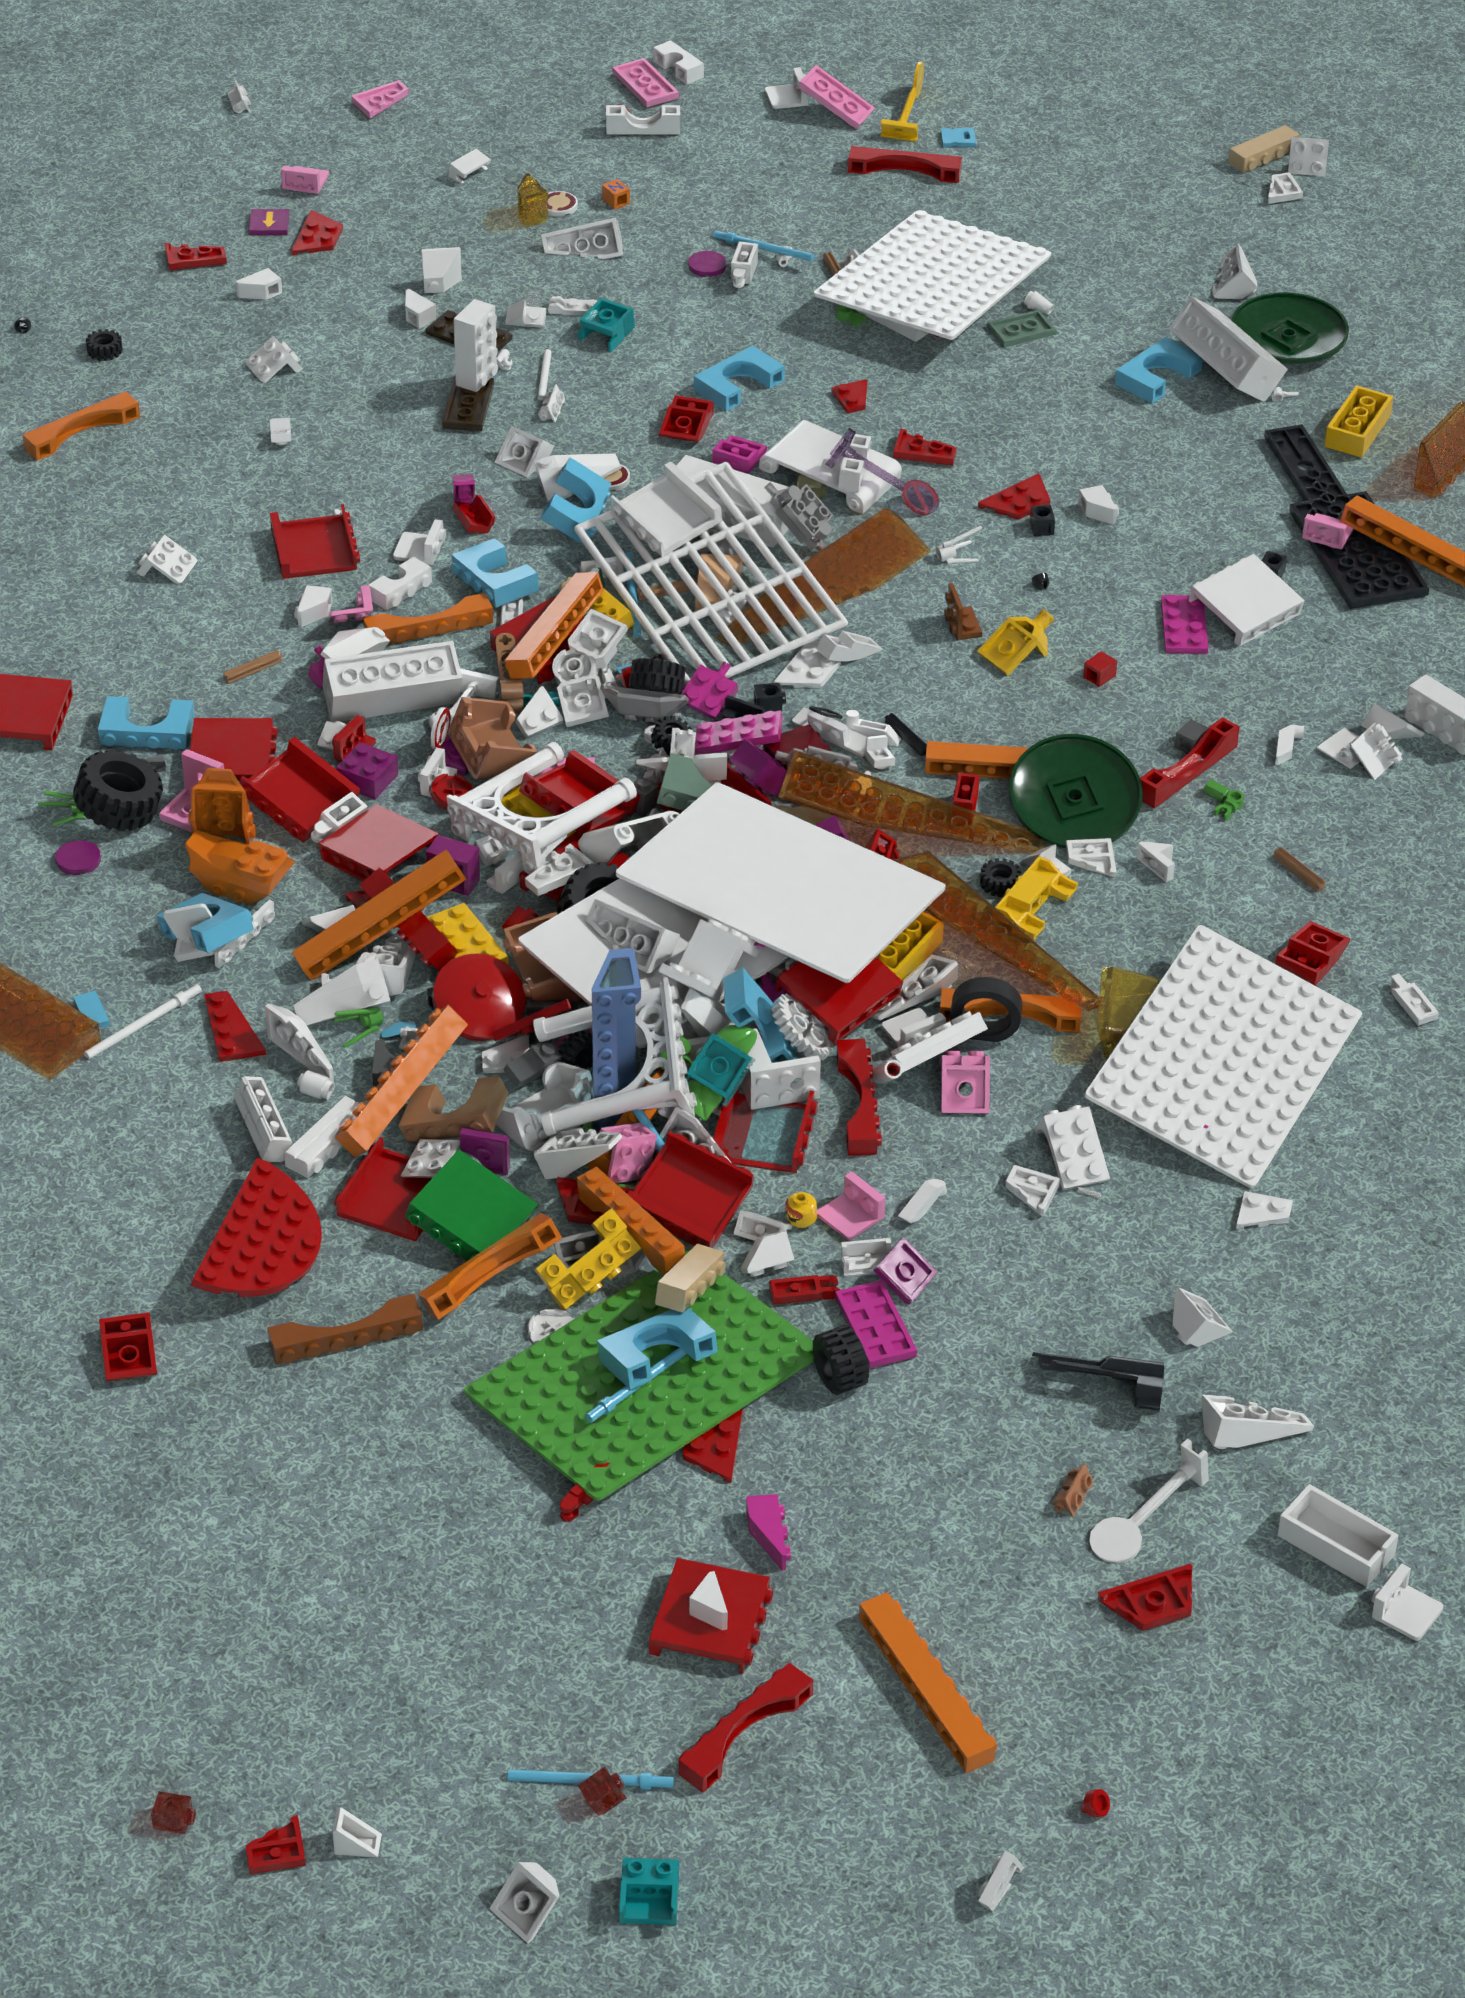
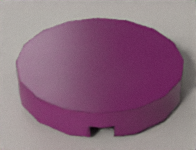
M699 251L689 257L688 266L689 270L695 275L702 277L711 275L713 277L725 271L726 259L722 254L715 251Z
M84 840L65 843L55 854L58 868L64 873L71 875L92 872L101 862L100 850L97 845Z

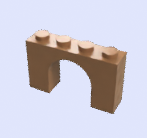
M500 1076L478 1078L472 1094L465 1104L452 1112L441 1114L446 1101L436 1084L418 1086L408 1102L399 1123V1128L407 1142L411 1143L419 1142L420 1139L439 1140L460 1137L462 1128L492 1133L508 1096V1091Z

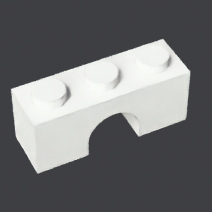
M671 40L653 47V62L663 69L675 67V77L686 85L704 78V63Z
M851 433L847 454L840 468L838 489L848 492H859L870 453V436Z
M413 556L399 565V579L392 580L383 575L369 584L372 602L385 610L398 606L401 601L412 597L417 591L430 585L432 582L431 567Z

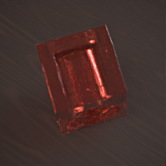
M603 1767L577 1785L588 1805L598 1816L605 1814L627 1799L622 1790L625 1787L623 1780L617 1772L611 1774L606 1767Z
M159 1791L151 1812L153 1829L186 1834L188 1825H193L196 1818V1809L192 1807L191 1796Z

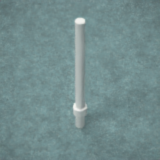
M196 984L184 992L176 993L172 996L173 999L84 1051V1056L91 1059L174 1008L184 1006L188 1003L189 999L202 992L201 987Z

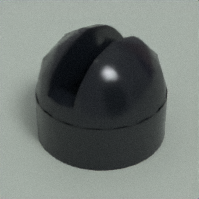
M21 317L14 323V328L17 332L27 333L31 329V321L26 317Z
M1047 573L1037 574L1031 579L1034 587L1038 590H1042L1043 587L1047 589L1050 584Z

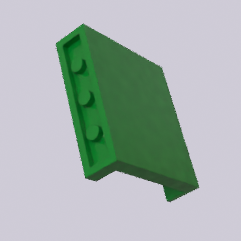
M458 1149L409 1203L405 1218L413 1225L427 1232L433 1239L447 1246L453 1253L460 1255L468 1261L522 1226L525 1222L531 1220L538 1203Z

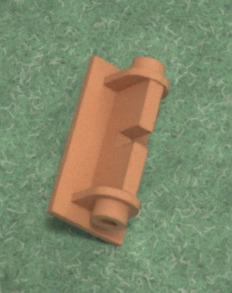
M1085 1463L1081 1465L1080 1469L1074 1468L1069 1471L1062 1485L1064 1490H1060L1053 1501L1056 1511L1068 1510L1070 1515L1074 1517L1078 1508L1082 1506L1083 1498L1093 1484L1092 1476Z

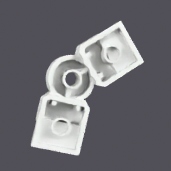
M593 609L589 610L568 639L570 650L566 651L565 649L558 653L552 664L567 727L609 717L604 694L600 689L601 682L597 676V669L607 666L618 651L616 646L628 628L627 625Z

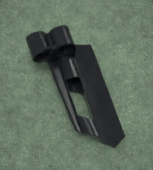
M1033 1352L1032 1356L1039 1357V1365L1043 1370L1064 1373L1068 1371L1111 1376L1112 1379L1137 1382L1134 1406L1160 1411L1164 1380L1163 1362L1110 1355L1099 1361Z

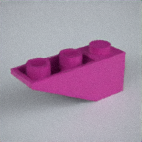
M473 474L452 475L453 501L472 504L475 498Z
M778 1494L746 1496V1515L749 1533L782 1571H785L786 1561H791L790 1545H785L784 1542L788 1540L787 1525H782L781 1521L785 1520L784 1504L779 1505Z

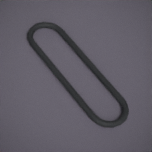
M809 707L810 710L826 717L843 718L842 715L826 708Z

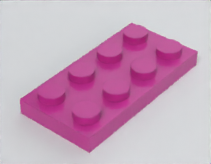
M1161 595L1165 653L1208 654L1205 607L1199 598L1190 603L1188 601L1190 596Z
M781 710L775 712L767 711L763 714H749L740 718H726L722 721L703 722L696 726L694 754H710L738 749L744 739L755 746L780 742L783 723Z
M883 1280L835 1291V1299L848 1326L856 1333L864 1347L869 1369L917 1357V1349Z

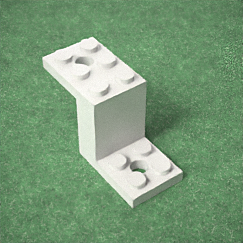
M700 919L679 965L671 962L670 966L662 963L658 972L719 1001L724 992L723 978L733 973L742 953L745 952L756 958L760 949L754 946L755 941L731 928L729 929L715 920L709 919L706 922Z
M755 1028L757 1039L748 1055L756 1060L750 1066V1070L745 1074L746 1077L743 1078L741 1083L750 1109L806 1101L810 1091H815L814 1099L820 1098L821 1061L819 1056L772 1063L757 1028ZM711 1036L688 1039L691 1045L688 1057L692 1062L701 1053V1049H703L706 1041ZM801 1078L799 1082L792 1083L794 1079Z

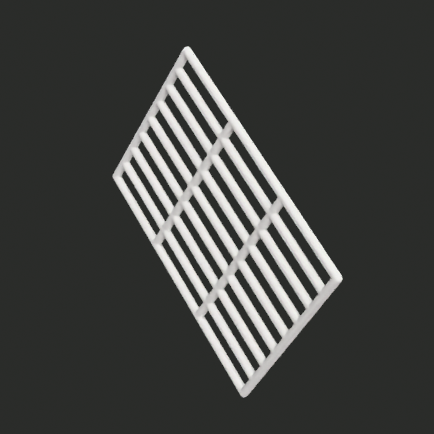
M727 462L689 478L695 483L706 479L739 524L728 528L722 520V522L716 525L720 532L710 536L705 531L699 535L702 540L692 544L688 541L682 545L683 548L674 552L671 551L663 557L654 560L631 528H627L624 521L616 517L612 511L596 516L574 527L575 533L667 661L679 664L660 637L671 632L697 669L700 664L706 667L679 629L690 624L721 666L723 662L729 663L698 621L708 615L742 661V663L729 668L725 675L727 678L848 625L847 619ZM725 472L757 516L747 520L714 475ZM614 518L646 564L635 568L603 523ZM764 523L797 568L786 572L753 529V526ZM595 526L627 572L616 576L585 530ZM745 531L778 576L767 580L734 535ZM726 538L759 584L748 588L716 545V542ZM708 547L741 592L730 597L697 550ZM689 554L722 600L711 605L678 559ZM670 562L703 609L692 613L660 569V566ZM652 571L684 617L673 621L641 574ZM803 575L837 621L826 626L792 579ZM633 578L666 625L654 629L622 583ZM784 583L818 630L807 634L773 587ZM765 591L799 638L788 642L754 595ZM746 599L780 646L769 650L736 603ZM728 607L761 652V655L751 659L717 611ZM685 672L684 685L686 687L690 678Z

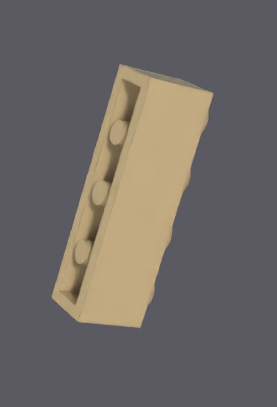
M1284 125L1230 148L1228 163L1243 173L1263 164H1268L1272 160L1289 154L1291 138L1300 137V134Z
M696 1244L658 1281L655 1304L683 1313L690 1305L694 1304L700 1295L704 1294L709 1286L714 1284L719 1276L723 1275L726 1267V1262L723 1261L724 1252Z

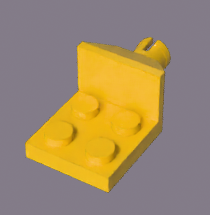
M1041 609L1040 613L1032 620L1027 616L1008 617L977 652L981 657L1009 676L1033 649L1044 657L1048 655L1047 636L1044 631L1055 619L1045 609Z

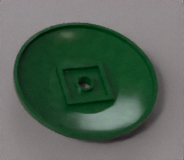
M1277 292L1253 297L1237 307L1231 318L1233 323L1280 363L1303 364L1329 358L1344 347L1349 334L1348 322L1337 308L1324 300L1300 293Z
M1082 734L1051 736L1029 747L1017 760L1012 770L1009 784L1010 801L1021 823L1041 840L1052 845L1056 844V846L1066 848V840L1111 838V842H1114L1122 837L1133 826L1139 815L1143 791L1142 784L1139 781V774L1124 753L1104 740ZM1070 794L1079 795V796H1080V799H1079V800H1072V799L1069 797V795H1070Z

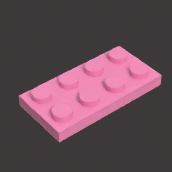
M645 58L612 67V73L647 108L679 99V92Z
M817 65L798 84V87L806 94H809L856 130L875 109V107Z

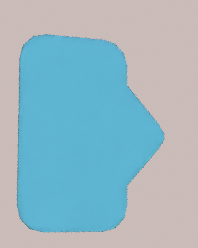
M399 1021L381 1031V1035L383 1038L399 1035L401 1028H406V1026L416 1028L414 1021Z

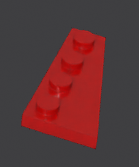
M227 990L204 994L219 1062L266 1055L265 1047Z

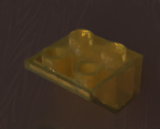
M526 173L517 188L518 219L526 228L547 222L548 193L529 173Z

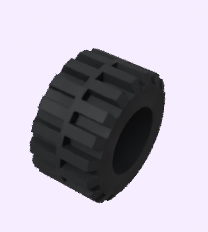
M662 659L632 660L628 687L682 695L686 668L678 663Z
M842 1325L814 1336V1362L821 1380L831 1393L839 1395L868 1383L869 1365L860 1339L849 1326Z

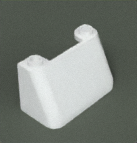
M667 811L584 833L579 839L578 846L582 853L595 863V866L598 862H604L608 865L621 848L636 844L640 850L672 822L679 813Z
M559 1061L548 1066L542 1076L545 1089L511 1108L508 1107L505 1101L496 1125L524 1150L532 1152L533 1150H539L553 1136L546 1135L542 1126L541 1113L593 1099V1080L589 1070Z

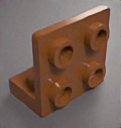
M949 583L948 591L945 592L947 608L944 609V616L946 621H950L951 634H955L957 640L982 637V630L972 606L963 607L954 584Z

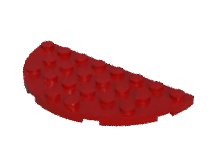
M257 1157L190 1286L220 1295L223 1291L238 1293V1297H257L280 1292L289 1288L291 1283L298 1279L301 1280L315 1263L322 1240L320 1220L307 1194L280 1169L273 1166L270 1162Z

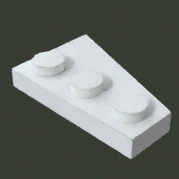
M569 844L565 847L564 853L561 855L557 853L552 857L551 863L540 866L527 876L525 883L531 891L540 896L566 885L569 877L578 868H584L585 865L593 862L573 845Z

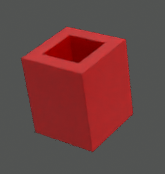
M1100 651L1084 662L1083 678L1098 687L1102 686L1116 676L1117 660Z

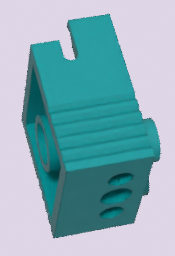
M600 297L579 319L582 328L577 332L580 341L586 338L593 330L611 336L612 338L608 342V350L612 352L635 328L633 308Z
M711 1033V1037L706 1041V1045L701 1049V1053L697 1055L686 1074L688 1076L686 1080L689 1082L691 1078H694L725 1098V1102L722 1104L727 1106L756 1059L718 1035Z
M623 1857L619 1905L620 1923L677 1925L679 1859Z

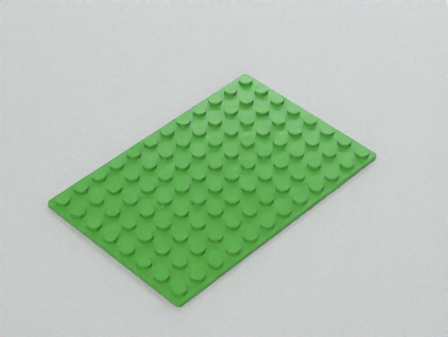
M686 1249V1250H685V1255H686L691 1249ZM654 1269L464 1388V1393L571 1482L581 1486L584 1492L593 1500L601 1501L814 1362L813 1340L723 1273L722 1276L715 1280L712 1286L705 1290L702 1296L700 1295L695 1300L693 1305L688 1307L715 1330L718 1352L698 1361H695L686 1354L618 1403L612 1412L602 1415L592 1423H589L585 1419V1414L594 1409L600 1400L612 1396L626 1386L600 1362L597 1340L671 1310L655 1304L658 1281L663 1275L657 1269ZM661 1344L648 1347L642 1353L650 1359V1367H652L679 1347ZM610 1463L607 1467L593 1468L596 1464Z

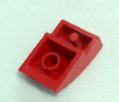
M674 395L672 404H669L659 436L699 442L703 438L713 416V401Z
M1309 921L1289 938L1288 946L1277 954L1275 965L1316 986L1339 960L1350 943L1351 938Z
M150 1312L99 1319L106 1382L157 1375Z

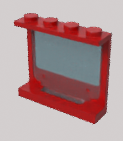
M738 1088L727 1106L722 1105L713 1140L732 1164L797 1173L798 1167L804 1165L805 1152L803 1149H808L810 1135H807V1132H812L814 1118H811V1116H816L818 1110V1101H814L815 1091L809 1092L806 1104L795 1102L751 1110L746 1096L739 1094Z

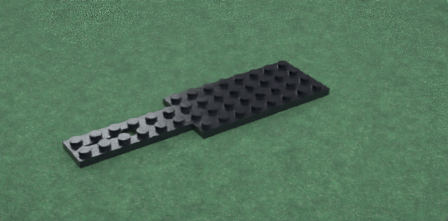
M1303 424L1265 430L1264 438L1305 501L1290 504L1289 507L1290 513L1302 532L1307 514L1315 515L1318 513L1341 520L1345 505L1357 495L1374 504L1367 491L1352 494L1346 493ZM1305 464L1313 468L1302 470L1298 468V465ZM1353 529L1342 550L1308 540L1350 609L1429 595V587L1410 558Z

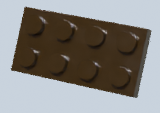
M447 310L426 328V334L455 345L454 318L458 313ZM496 328V348L499 351L513 339V334Z
M455 375L442 420V428L482 431L494 388V378H490L485 386L474 392L456 386Z

